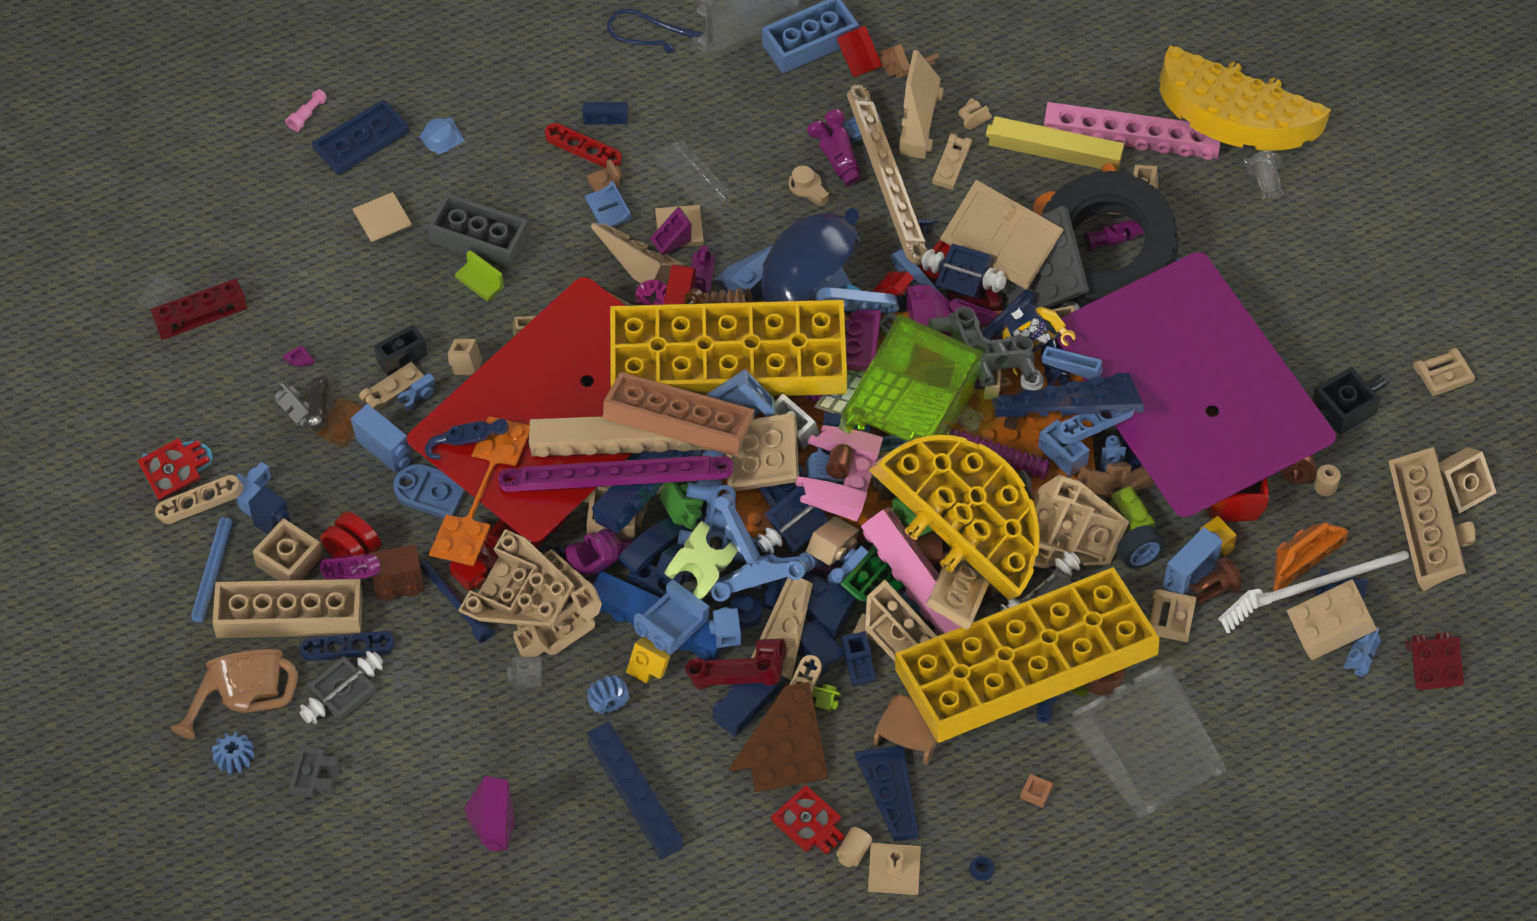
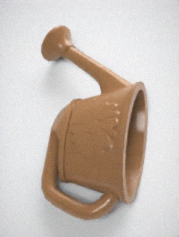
M276 649L244 651L212 659L205 664L208 670L185 718L180 723L172 725L170 729L180 737L189 740L195 739L193 721L208 694L217 689L223 699L222 703L235 712L252 713L284 707L291 702L298 681L296 667L289 660L282 658L283 652ZM280 668H283L288 673L285 692L281 698L273 699L279 695Z

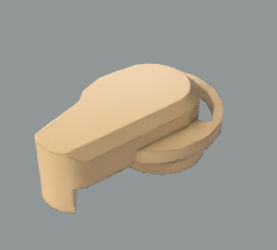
M798 166L793 170L789 178V189L798 197L807 198L818 206L826 205L829 201V192L822 187L821 177L808 166ZM792 179L794 181V188L791 186Z

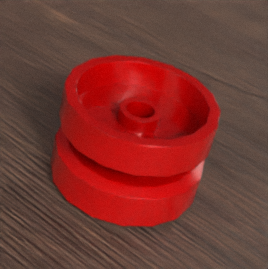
M344 511L335 520V526H329L320 536L323 547L331 557L369 554L370 552L378 551L382 547L381 540L372 527L362 518L349 511Z

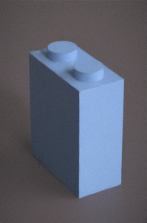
M366 404L351 418L357 442L392 471L397 473L400 469H404L410 464L412 455L407 442V435L369 404Z

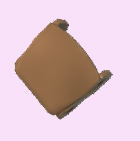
M902 694L893 696L876 728L873 745L878 746L882 737L900 746L925 751L923 764L928 765L937 745L935 737L911 697Z

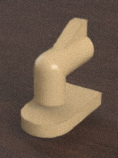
M973 98L969 99L966 105L958 111V115L964 120V127L968 130L992 118L988 107L984 106L981 108L980 103Z

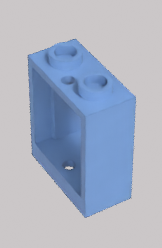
M1203 527L1167 563L1163 587L1170 592L1187 595L1191 591L1189 585L1198 582L1201 577L1207 575L1216 566L1215 561L1219 559L1223 542L1215 532H1210Z

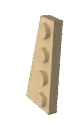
M788 577L760 639H784L786 643V657L781 676L791 680L813 584L802 578L792 580ZM756 648L751 658H755Z

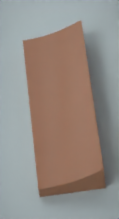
M620 372L604 400L603 419L738 457L748 428L753 420L755 410Z

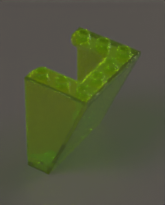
M899 314L846 405L839 429L850 434L855 424H859L858 429L863 430L869 424L906 442L925 436L948 435L970 403L984 352Z

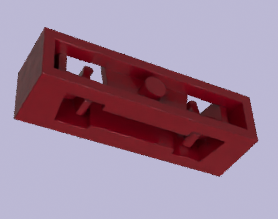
M237 278L154 307L150 311L162 341L247 310L244 293ZM233 303L235 308L225 311V305ZM219 307H222V310L225 312L220 313ZM184 320L185 326H184V327H181V326H182L181 321ZM176 323L181 328L172 330V324Z

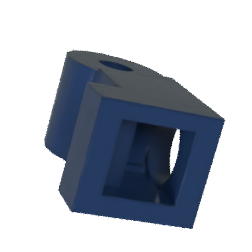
M651 564L636 573L630 570L627 578V583L660 598L666 594V585L670 581L655 572L657 567Z

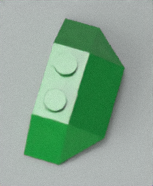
M875 545L871 547L866 556L841 583L847 591L860 601L867 602V595L884 580L896 591L903 585L902 582L897 581L892 575L890 565L881 560Z

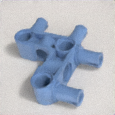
M689 483L686 497L706 500L708 503L705 523L710 526L706 535L707 544L710 546V539L715 537L720 543L717 550H723L730 542L736 545L733 534L729 533L725 526L726 519L722 511L715 507V500L718 498L719 491L731 494L734 497L733 505L735 507L736 493L734 489L728 485L713 484L708 487ZM680 530L678 544L684 545L692 532ZM751 537L752 541L754 542V544H755V546H756V548H757V547H758L757 541H758L759 539H757V538H752V537ZM737 551L732 560L747 563L744 556ZM767 551V552L765 553V556H767L768 554H774V553H770V552ZM762 584L750 588L762 589Z

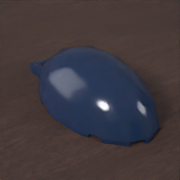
M855 208L848 209L843 215L826 212L800 217L776 238L763 263L761 293L765 302L807 301L818 291L816 286L822 280L827 282L834 276L854 251L853 243H858L860 240L858 235L861 233L853 226L859 218V213Z

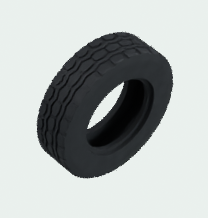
M1092 172L1091 174L1077 177L1074 181L1071 180L1062 186L1061 190H1058L1051 197V200L1047 202L1042 210L1043 214L1061 206L1068 208L1074 233L1086 219L1105 212L1120 213L1132 218L1145 233L1142 250L1134 261L1124 268L1111 272H1098L1083 266L1089 291L1067 301H1074L1082 308L1177 261L1178 234L1172 209L1169 207L1165 197L1160 195V191L1153 185H1149V182L1125 172Z

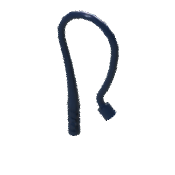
M633 9L617 11L610 16L607 22V29L616 40L636 45H663L667 54L675 52L671 43L662 40L641 41L620 37L612 30L611 24L618 15L632 13L680 35L705 42L710 37L709 34L674 26Z

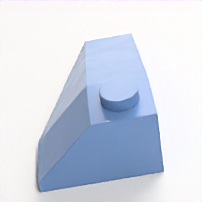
M772 245L728 266L713 282L727 292L729 289H733L736 293L737 288H742L745 293L746 288H749L753 300L761 294L763 263Z

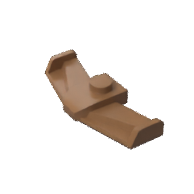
M1127 462L1108 463L1106 472L1081 467L1077 479L1096 495L1109 499L1113 493L1132 486L1136 492L1154 485L1153 480L1143 466L1131 470V465Z

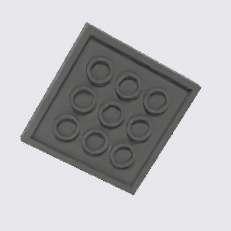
M1065 206L1040 215L1064 230L1028 288L1031 292L1035 293L1034 301L1031 303L1036 307L1048 309L1089 291L1068 208ZM1006 279L1004 288L999 291V295L1002 297L1003 310L1025 290Z

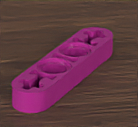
M374 554L335 556L322 560L320 569L326 580L368 578L379 574L380 563Z

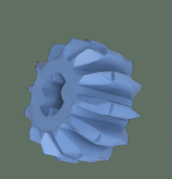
M617 675L598 679L587 690L588 702L594 712H599V714H604L605 712L610 714L614 710L618 711V708L625 706V702L629 699L628 687L623 679L618 678Z
M235 731L233 736H229L225 732V739L217 738V745L212 746L214 754L212 758L214 763L218 764V768L221 771L227 768V772L231 775L234 768H237L239 773L242 771V765L249 768V760L254 759V747L245 734L239 736V733Z

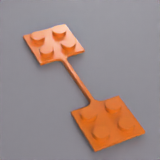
M489 416L486 422L491 424L499 418ZM506 420L509 429L505 434L497 435L492 433L487 439L477 442L472 457L488 460L490 462L488 470L469 514L463 518L446 514L429 552V556L474 566L489 531L490 524L477 522L472 518L495 465L498 463L512 466L517 465L529 437L530 425Z

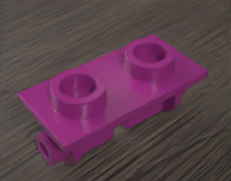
M701 246L697 253L694 252L691 267L696 268L694 288L710 293L716 255L711 254L707 246Z

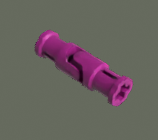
M1129 219L1111 226L1102 227V230L1096 232H1085L1084 240L1089 251H1094L1096 247L1103 245L1111 246L1135 239L1137 235L1144 234V231L1136 221Z

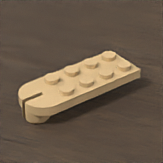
M962 558L953 572L945 570L948 565L942 567L926 605L934 612L942 614L956 625L968 630L973 623L989 582Z

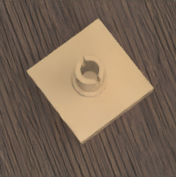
M700 205L679 206L692 223L691 242L681 247L704 245ZM677 206L655 208L657 230L674 212Z
M871 843L868 892L918 895L921 846Z

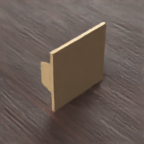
M393 192L352 209L371 242L412 225Z

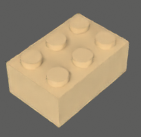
M1353 579L1286 610L1311 661L1377 630Z

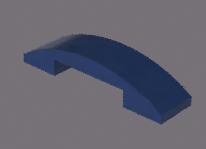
M671 517L666 518L636 538L619 555L618 560L636 573L649 565L654 555L676 542L680 530L690 532L694 530L674 523Z

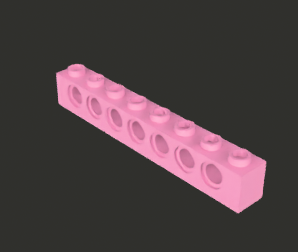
M1047 102L1044 127L1124 143V146L1134 147L1141 151L1148 149L1162 154L1170 152L1184 157L1191 155L1202 157L1205 160L1218 159L1220 141L1190 127V122Z

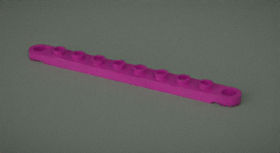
M718 455L717 457L694 456L522 467V469L506 468V471L502 470V473L500 472L498 475V482L502 490L512 492L725 479L731 476L734 472V465L731 458H728L727 455L725 457L724 455L721 457ZM720 465H727V468L725 467V470L722 469L721 471V469H717V467ZM508 478H515V481H510V483H506L505 480H507Z

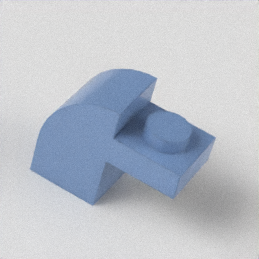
M263 462L256 468H252L247 477L240 473L236 476L244 486L242 494L236 498L237 505L250 517L252 516L248 504L249 500L271 478L269 466Z

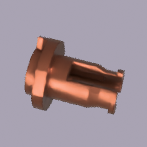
M1314 454L1281 470V475L1286 480L1295 484L1312 482L1317 474L1316 463L1313 460Z
M1226 557L1215 561L1217 569L1201 577L1198 582L1189 585L1190 590L1193 589L1197 594L1194 597H1197L1196 601L1199 605H1203L1204 601L1213 599L1229 589L1233 594L1241 591L1242 577L1233 562L1228 561Z

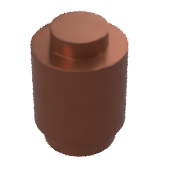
M839 444L832 449L826 465V472L834 479H844L849 475L854 460L852 448L845 444Z

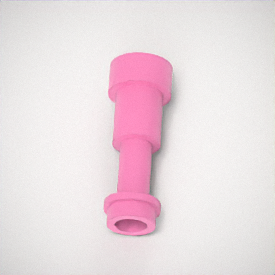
M317 89L312 93L313 98L306 105H302L295 113H291L286 118L285 122L289 128L299 132L305 125L304 122L312 115V110L319 103H325L327 96L322 90Z

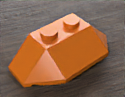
M1329 523L1312 525L1306 530L1301 529L1290 542L1282 543L1276 550L1273 591L1285 588L1345 544L1349 531L1346 528Z

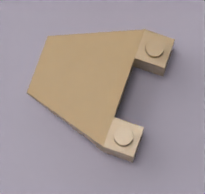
M913 50L906 82L904 118L902 119L903 129L900 137L899 155L925 159L926 153L931 152L933 139H929V132L934 107L937 106L938 100L942 101L944 88L940 87L941 78L918 50Z

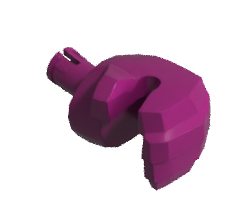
M602 529L598 533L592 532L584 536L583 542L570 544L566 547L567 559L564 561L580 575L596 574L618 560L622 551L621 542L613 531L609 529Z

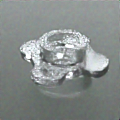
M971 407L963 408L962 416L957 418V423L967 431H976L979 428L980 421L984 420V414L972 410Z

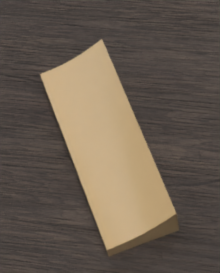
M1434 447L1388 461L1417 581L1421 589L1426 591L1447 579L1466 573Z

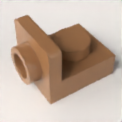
M611 159L606 161L607 168L587 175V181L594 192L608 186L611 180H613L616 188L620 187L622 173L619 166H614Z

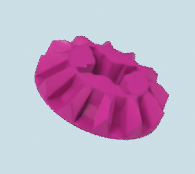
M659 280L644 281L636 290L635 302L638 306L663 305L667 285ZM654 290H656V298L659 300H655L654 303L650 304V298L647 296H651Z

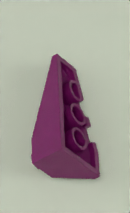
M930 285L907 287L906 310L921 363L942 362V352H947L951 336L949 331L929 332V318L947 317L950 313H953L950 307L951 301Z
M484 775L475 793H472L470 800L465 804V816L482 845L495 852L500 851V849L507 851L515 826L510 784L508 780Z

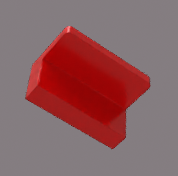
M866 26L837 37V42L853 77L882 66Z

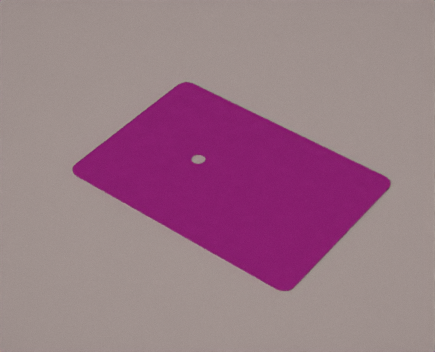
M1192 253L1061 317V320L1066 325V330H1072L1076 335L1075 340L1070 335H1065V340L1069 343L1068 346H1065L1061 342L1062 335L1058 332L1060 336L1056 340L1064 351L1102 360V378L1113 376L1116 373H1130L1143 402L1144 412L1136 413L1135 409L1132 417L1115 424V426L1173 511L1180 517H1190L1335 442V431L1204 253ZM1208 406H1216L1219 409V414L1215 417H1209L1205 410Z

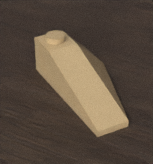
M593 223L591 226L631 277L640 282V284L647 280H659L667 285L671 266H684L683 263L668 254L661 255L660 252L648 250V244L644 242L629 240V235L605 223Z

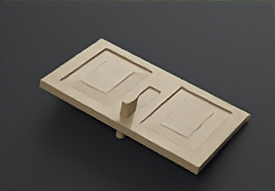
M975 180L943 235L940 237V240L950 246L953 243L991 255L994 260L990 268H994L996 273L1000 270L1003 271L1006 279L1027 290L1064 229Z

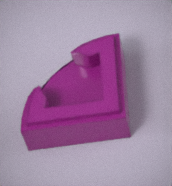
M303 345L283 355V359L288 364L296 367H306L315 364L314 359Z

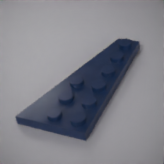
M1116 373L1109 377H1094L1088 381H1072L1066 385H1051L1040 390H1024L1018 394H1002L997 398H991L996 417L1026 416L1029 412L1040 413V416H1048L1049 411H1061V415L1099 414L1103 409L1113 410L1114 413H1123V409L1132 408L1136 409V413L1144 412L1143 402L1130 373Z

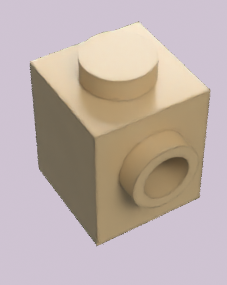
M454 339L448 351V362L452 366L454 375L469 376L474 374L483 361L476 339Z

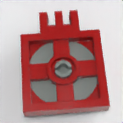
M177 438L137 460L160 502L201 480L197 469L209 463L210 459L208 456L202 457L206 454L204 448L194 451L202 446L199 440L184 447L181 440Z
M807 785L771 816V821L806 853L816 845L827 855L831 852L828 845L832 848L838 845L833 836L840 842L845 839V836L835 827L841 822V816Z

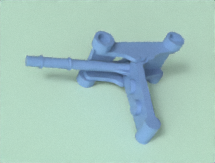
M725 493L715 500V507L722 511L726 519L725 526L727 530L734 535L737 550L744 556L747 562L740 569L718 578L708 592H711L715 600L724 601L731 596V593L785 577L798 580L816 566V557L807 552H803L799 556L785 558L774 554L760 556L733 505L734 497L729 493Z

